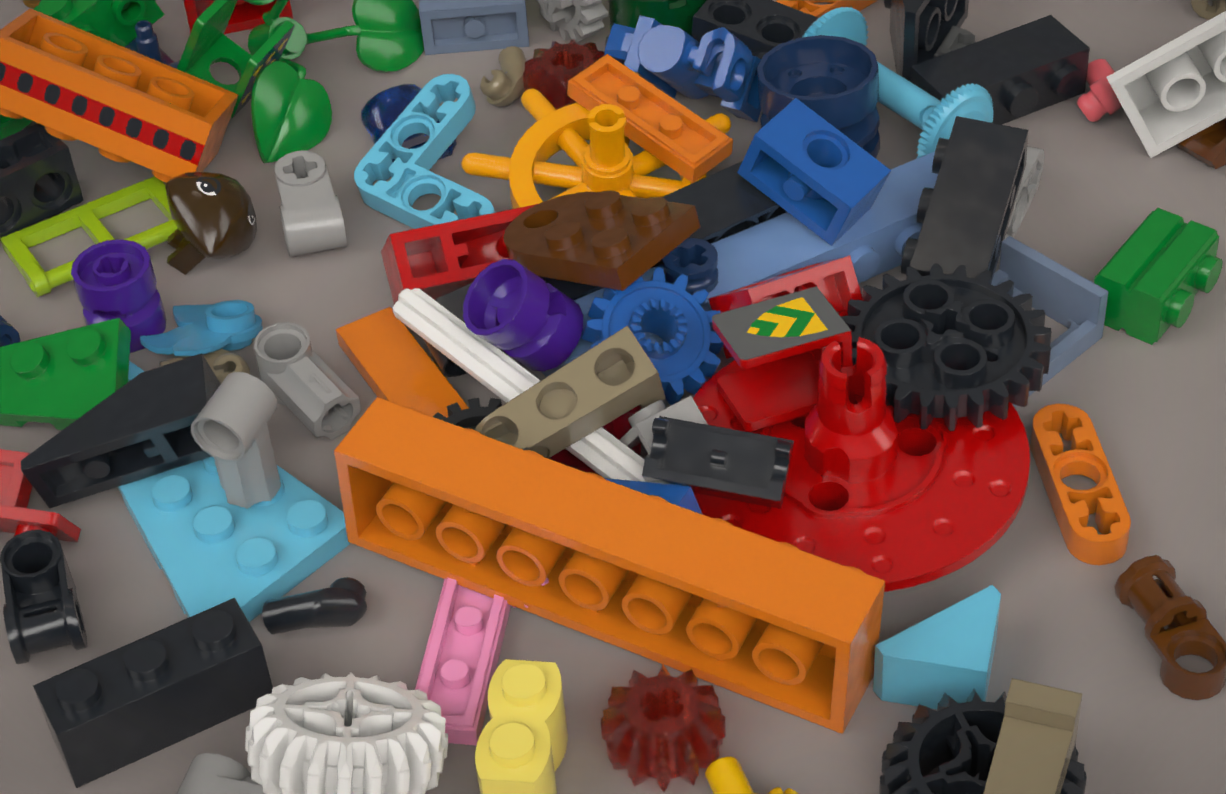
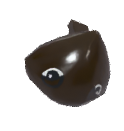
M190 172L178 175L166 183V195L171 216L178 227L168 237V244L176 250L167 257V264L186 275L205 257L213 259L228 258L250 247L257 232L256 214L249 194L236 179L220 173Z

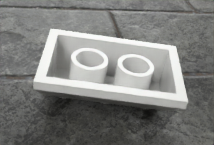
M1226 11L1106 77L1150 158L1226 118Z

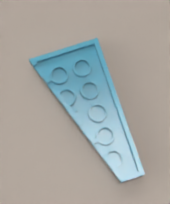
M129 361L128 382L140 373L145 372L131 361ZM214 457L205 458L118 486L125 506L159 569L163 570L184 615L187 614L188 618L235 598L249 622L262 613L263 605L266 601L283 597L351 544L348 542L344 512L278 465L277 469L281 487L271 501L256 503L248 509L229 504L225 490L221 487Z

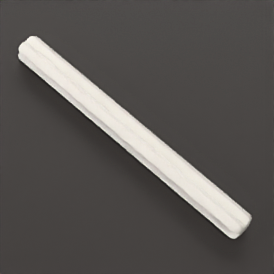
M405 288L398 294V301L392 307L395 317L504 402H509L540 382L538 378L500 349L470 331L463 321L421 289L414 288L410 290ZM602 427L565 448L603 478L646 482L642 477L645 460Z

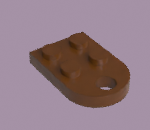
M612 190L579 192L544 201L526 210L506 228L504 242L510 260L517 261L537 276L623 291L701 226L695 205L668 202L663 197L639 198L625 196Z

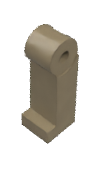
M627 325L490 413L476 426L475 430L489 438L523 450H531L543 457L550 458L638 405L643 409L656 401L666 399L657 369Z
M1012 678L1005 702L1004 718L983 794L1061 793L1076 742L1082 693Z

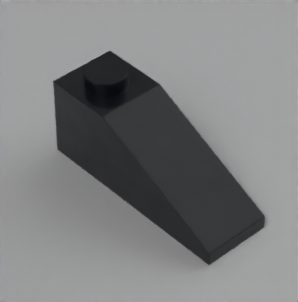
M202 353L142 372L22 459L21 471L47 506L53 508L212 457L195 442L191 434V424L221 384Z

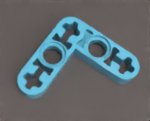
M443 74L430 80L359 162L354 171V180L366 205L414 229L495 213L491 201L483 195L429 171L475 114L476 104L466 79L460 75ZM423 133L430 136L423 146L416 149L402 147L404 140L411 135ZM432 193L441 196L438 204L433 208L421 211L412 208L415 200L420 196Z

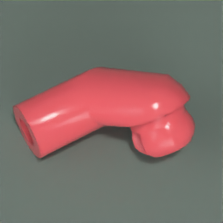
M1097 59L1088 64L1086 81L1090 85L1091 90L1082 94L1077 100L1078 107L1090 122H1098L1106 113H1109L1111 116L1122 108L1106 78L1115 71L1105 59Z

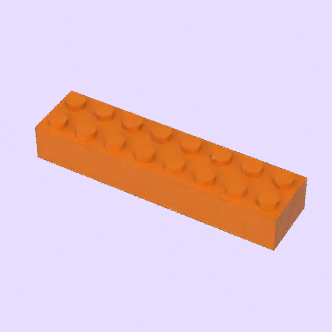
M379 397L373 401L334 450L348 542L442 579H447L448 577L457 580L458 585L488 597L494 598V594L504 597V600L509 605L841 734L844 733L874 676L875 645L879 644L885 581L868 575L858 568L840 565L799 550L789 543L768 539L735 527L725 520L710 518L669 503L659 496L641 493L608 481L598 474L583 472L545 458L537 452L514 447L484 436L476 430L456 426L426 415L418 409L404 407ZM546 578L549 579V583H547V584H545V585H541V584L544 583V581L546 580Z

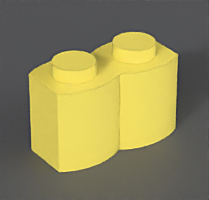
M505 659L495 670L489 684L488 706L491 720L482 730L475 750V765L480 794H557L555 771L564 758L568 743L559 668L556 662Z

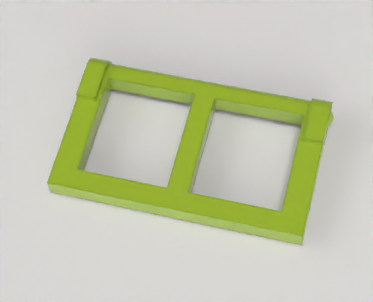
M153 176L4 236L0 240L4 251L25 278L30 289L36 297H40L50 293L52 288L73 280L71 271L75 260L45 272L28 248L79 227L84 229L95 244L115 240L99 219L148 199L155 203L169 221L124 240L134 241L149 249L168 241V237L178 227L171 216L166 195V185L163 181Z

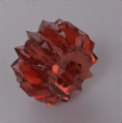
M572 39L568 44L552 41L550 49H535L533 58L525 62V71L523 72L525 91L532 88L537 89L556 109L577 103L567 96L568 80L605 56L604 51H598L596 43L589 42L579 45L575 39Z
M662 663L654 677L647 678L633 670L629 680V687H612L611 696L608 698L609 708L603 710L600 724L602 739L606 741L607 755L613 765V769H627L628 777L631 778L634 787L650 777L656 779L663 792L666 791L671 779L677 777L694 786L696 778L699 776V768H707L719 758V746L723 745V738L726 737V718L722 715L721 708H719V697L715 693L714 686H698V679H696L692 669L678 677H672Z

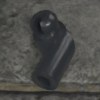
M343 577L335 580L330 585V588L266 601L262 610L263 621L271 634L304 628L352 626L363 617L367 610L365 601L367 592L360 581L350 577Z

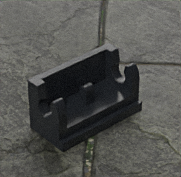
M662 416L654 419L652 424V447L650 455L645 457L642 477L646 482L691 486L694 493L782 509L794 440Z

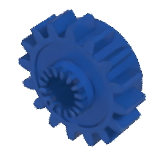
M656 267L650 281H644L642 276H640L623 291L605 288L602 295L603 298L595 297L587 314L591 320L586 322L582 332V339L593 343L589 347L590 350L628 325L657 369L666 400L670 405H673L681 400L684 389L695 396L705 384V376L712 377L721 361L716 354L720 353L724 343L717 333L714 332L712 316L721 312L715 310L704 311L702 307L709 293L705 289L693 295L685 290L688 276L682 274L676 279L674 284L665 282L663 268ZM643 332L656 334L664 342L662 345H659V342L656 341L653 344L651 339H645L646 335Z

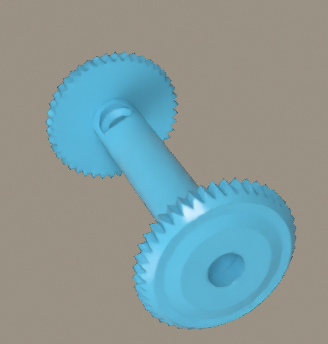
M840 7L823 14L814 21L803 37L818 35L845 37L866 46V40L868 39L866 35L869 31H867V21L862 16L863 14L852 7ZM877 61L879 69L878 102L923 130L919 134L921 138L918 140L917 158L934 152L940 137L950 138L956 116L993 122L992 98L982 86L974 85L973 83L969 85L967 83L966 86L962 85L961 88L957 87L955 91L952 90L950 95L947 94L946 98H942L940 101Z

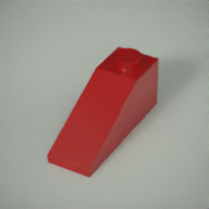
M535 205L389 234L381 254L394 304L398 301V294L405 288L410 290L419 288L435 300L473 283L477 275L490 264L502 259L510 260L504 242L505 230L516 217Z

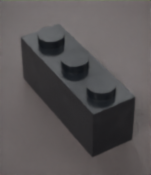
M1048 15L911 66V83L940 101L942 98H946L947 94L950 95L952 90L955 91L957 87L961 88L962 85L966 86L967 83L969 85L971 83L980 85L988 91L992 98V123L1002 125L1085 93L1090 47L1052 15Z
M956 116L950 138L940 137L938 140L932 165V173L938 174L934 188L924 187L917 210V223L923 225L919 238L909 237L906 242L901 262V274H906L907 267L912 266L921 276L930 275L932 265L938 263L944 275H953L959 265H965L968 278L975 279L986 270L991 271L990 284L992 283L1001 252V244L1005 239L1026 167L1028 130Z
M235 598L33 685L53 740L76 788L255 708L257 699L266 694H271L273 689L262 644Z

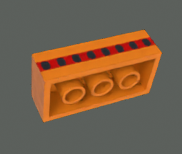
M31 8L0 29V115L14 119L27 118L44 125L45 130L56 138L67 141L78 139L97 147L99 153L110 160L120 163L131 161L151 169L152 174L156 178L166 183L184 173L203 172L218 154L238 94Z

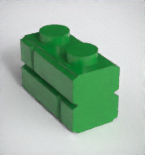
M1158 207L1155 211H1152L1094 278L1096 285L1108 291L1104 325L1117 331L1124 328L1127 335L1151 345L1154 342H1158L1171 325L1181 328L1190 315L1195 295L1199 290L1209 293L1215 286L1221 273L1223 261L1216 257L1220 237L1217 231L1192 220L1188 224L1184 223L1183 217Z

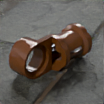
M1153 555L1135 561L1118 577L1114 587L1115 595L1122 604L1135 609L1146 624L1144 628L1145 637L1162 659L1160 677L1163 684L1172 693L1185 699L1203 700L1217 695L1224 687L1226 681V642L1207 619L1206 609L1198 600L1185 595L1175 581V568L1168 560L1162 559L1159 555ZM1185 655H1196L1207 659L1214 668L1207 672H1190L1182 668L1176 662V659Z

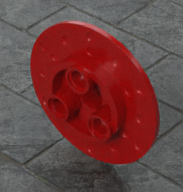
M859 337L857 342V362L853 366L841 368V347L836 340L826 346L819 360L818 403L806 416L755 431H746L717 389L718 377L745 370L735 360L713 375L693 397L708 425L794 440L782 509L694 493L702 514L710 518L725 520L735 527L768 539L789 543L799 550L840 565L858 568L868 575L884 580V592L910 588L934 581L973 562L989 550L1005 534L1015 520L1028 488L1030 470L1029 442L1025 427L1012 403L1009 402L1008 416L1004 420L996 417L989 411L984 412L983 425L979 428L975 427L967 417H959L955 431L947 429L943 418H934L927 429H920L919 415L912 413L899 423L894 422V407L886 405L885 375L887 374V363L885 356L878 345L871 340Z

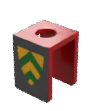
M817 286L712 316L714 331L738 365L745 369L718 377L717 389L746 431H755L809 414L810 410L818 403L819 360L826 346L836 340L841 347V368L853 366L851 329Z

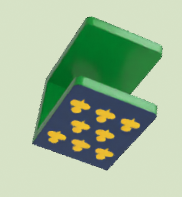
M215 0L195 21L177 69L238 94L231 115L233 118L252 98L253 84L261 69L269 63L280 60L295 24L286 20L252 56L224 35L238 0ZM217 62L232 65L238 71L239 81L230 85L216 81L210 73V66Z

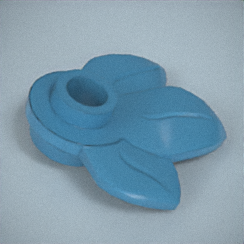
M242 300L223 301L208 305L173 306V316L178 327L157 335L140 336V341L149 351L161 355L174 353L177 357H191L201 353L205 355L220 349L238 350L249 346L252 343V339L263 330L262 319L255 314L252 303Z

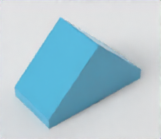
M990 585L875 645L873 691L882 701L912 706L920 704L937 710L938 703L944 693L957 703H965L972 690L975 689L981 700L986 702L997 640L1001 593L993 585Z

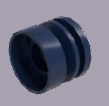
M818 35L796 38L779 44L763 55L757 67L759 102L763 113L760 118L761 128L797 98L874 158L877 157L880 150V135L878 131L880 117L876 107L879 100V69L876 56L862 43L845 37Z

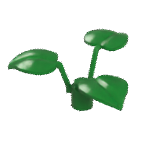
M274 0L244 1L254 5H266ZM276 0L271 10L263 14L262 17L265 23L253 28L248 37V49L252 56L286 20L295 24L280 60L269 63L261 69L253 84L251 98L252 125L256 145L263 163H272L288 153L306 151L313 148L326 137L330 129L332 109L326 90L317 81L305 79L306 68L290 60L299 57L304 51L305 45L358 35L356 42L357 56L366 67L378 72H393L408 67L424 51L419 9L412 0H354L352 15L356 25L310 34L306 33L303 26L296 20L289 17H279L289 0Z

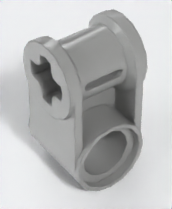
M295 151L281 157L275 165V178L281 198L279 209L289 257L346 247L347 238L337 195H334L323 157L311 151Z

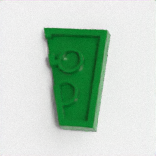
M115 318L0 347V425L22 427L27 422L51 423L57 430H63L128 383L131 330L120 318Z

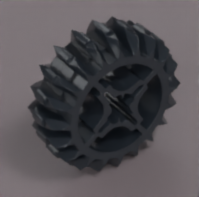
M973 689L965 703H957L944 693L938 703L937 711L919 704L915 714L912 716V723L899 722L897 730L893 734V743L887 744L886 751L883 752L881 770L883 775L880 776L879 794H983L1004 718L1007 698L1005 691L995 702H985L981 700L976 690ZM1076 743L1060 794L1085 793L1087 776L1084 771V764L1077 762L1079 753L1076 749ZM939 766L938 773L928 775L934 768Z

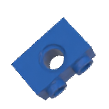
M795 98L754 135L737 173L832 246L872 207L891 170Z

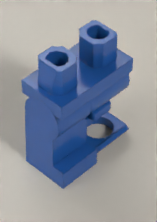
M639 15L636 28L614 23L604 55L608 54L617 61L624 63L630 70L672 98H675L677 91L690 99H701L708 95L719 97L722 99L721 106L737 118L758 122L761 106L759 102L757 67L761 59L752 56L751 50L726 28L722 27L707 32L702 36L699 43L684 30L674 26L662 25L654 18Z

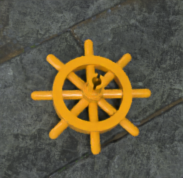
M534 88L523 92L521 102L523 107L537 122L520 138L512 156L504 157L473 152L466 154L461 161L462 169L469 175L509 180L513 209L543 202L534 184L569 188L553 198L579 192H602L609 190L617 191L620 195L639 198L663 197L692 184L682 175H680L681 180L646 176L666 164L646 150L633 156L628 147L630 139L624 135V127L626 125L625 113L618 106L602 104L589 111L579 103H574L556 109L540 91ZM718 113L705 119V121L725 134L731 128L730 118L723 113ZM560 150H563L577 166L546 161ZM706 174L699 178L697 181L706 178Z

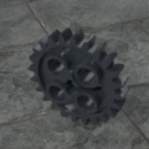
M935 263L931 267L930 275L921 276L912 266L907 267L906 280L899 281L889 274H884L882 290L865 285L863 287L862 301L850 299L848 301V316L840 317L851 329L853 365L857 362V342L859 337L871 340L882 350L887 363V374L885 375L886 405L894 407V422L899 423L912 413L919 415L920 429H927L934 418H943L947 429L955 431L959 417H967L977 428L982 427L983 413L986 411L1004 420L1008 416L1009 402L1017 406L1026 407L1028 405L1029 391L1040 392L1042 389L1043 374H1048L1052 331L1051 328L1044 327V310H1031L1033 296L1029 293L1013 297L1014 282L1011 280L1002 282L997 286L991 285V271L986 270L973 279L967 277L966 266L959 265L953 275H944L940 265Z

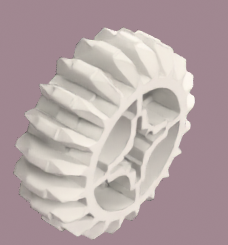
M352 672L346 677H332L324 673L320 679L315 680L300 677L295 679L293 686L281 684L273 687L272 693L258 698L256 709L250 711V726L246 727L245 751L248 752L247 762L248 766L251 767V780L262 785L264 794H425L426 791L438 786L439 775L442 773L444 759L447 758L448 734L445 733L446 719L441 716V706L428 700L427 693L419 689L407 690L406 684L401 681L387 683L381 681L378 675L371 678L355 677Z

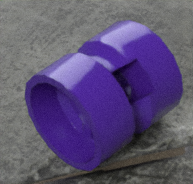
M123 239L108 240L92 245L78 255L72 264L71 275L78 299L83 306L86 325L120 318L131 330L130 353L145 348L141 344L140 336L157 335L165 331L167 319L161 296L156 288L157 281L151 258L145 247L134 241Z
M502 259L487 266L470 285L463 303V318L466 327L496 348L502 349L510 357L532 371L545 372L559 366L569 358L576 348L583 331L584 315L579 304L515 260Z

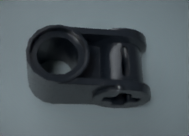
M30 530L16 535L6 543L0 556L6 602L3 606L4 621L8 641L16 664L29 662L31 654L67 645H72L76 650L87 648L86 630L77 598L76 586L58 538L52 533L43 530Z

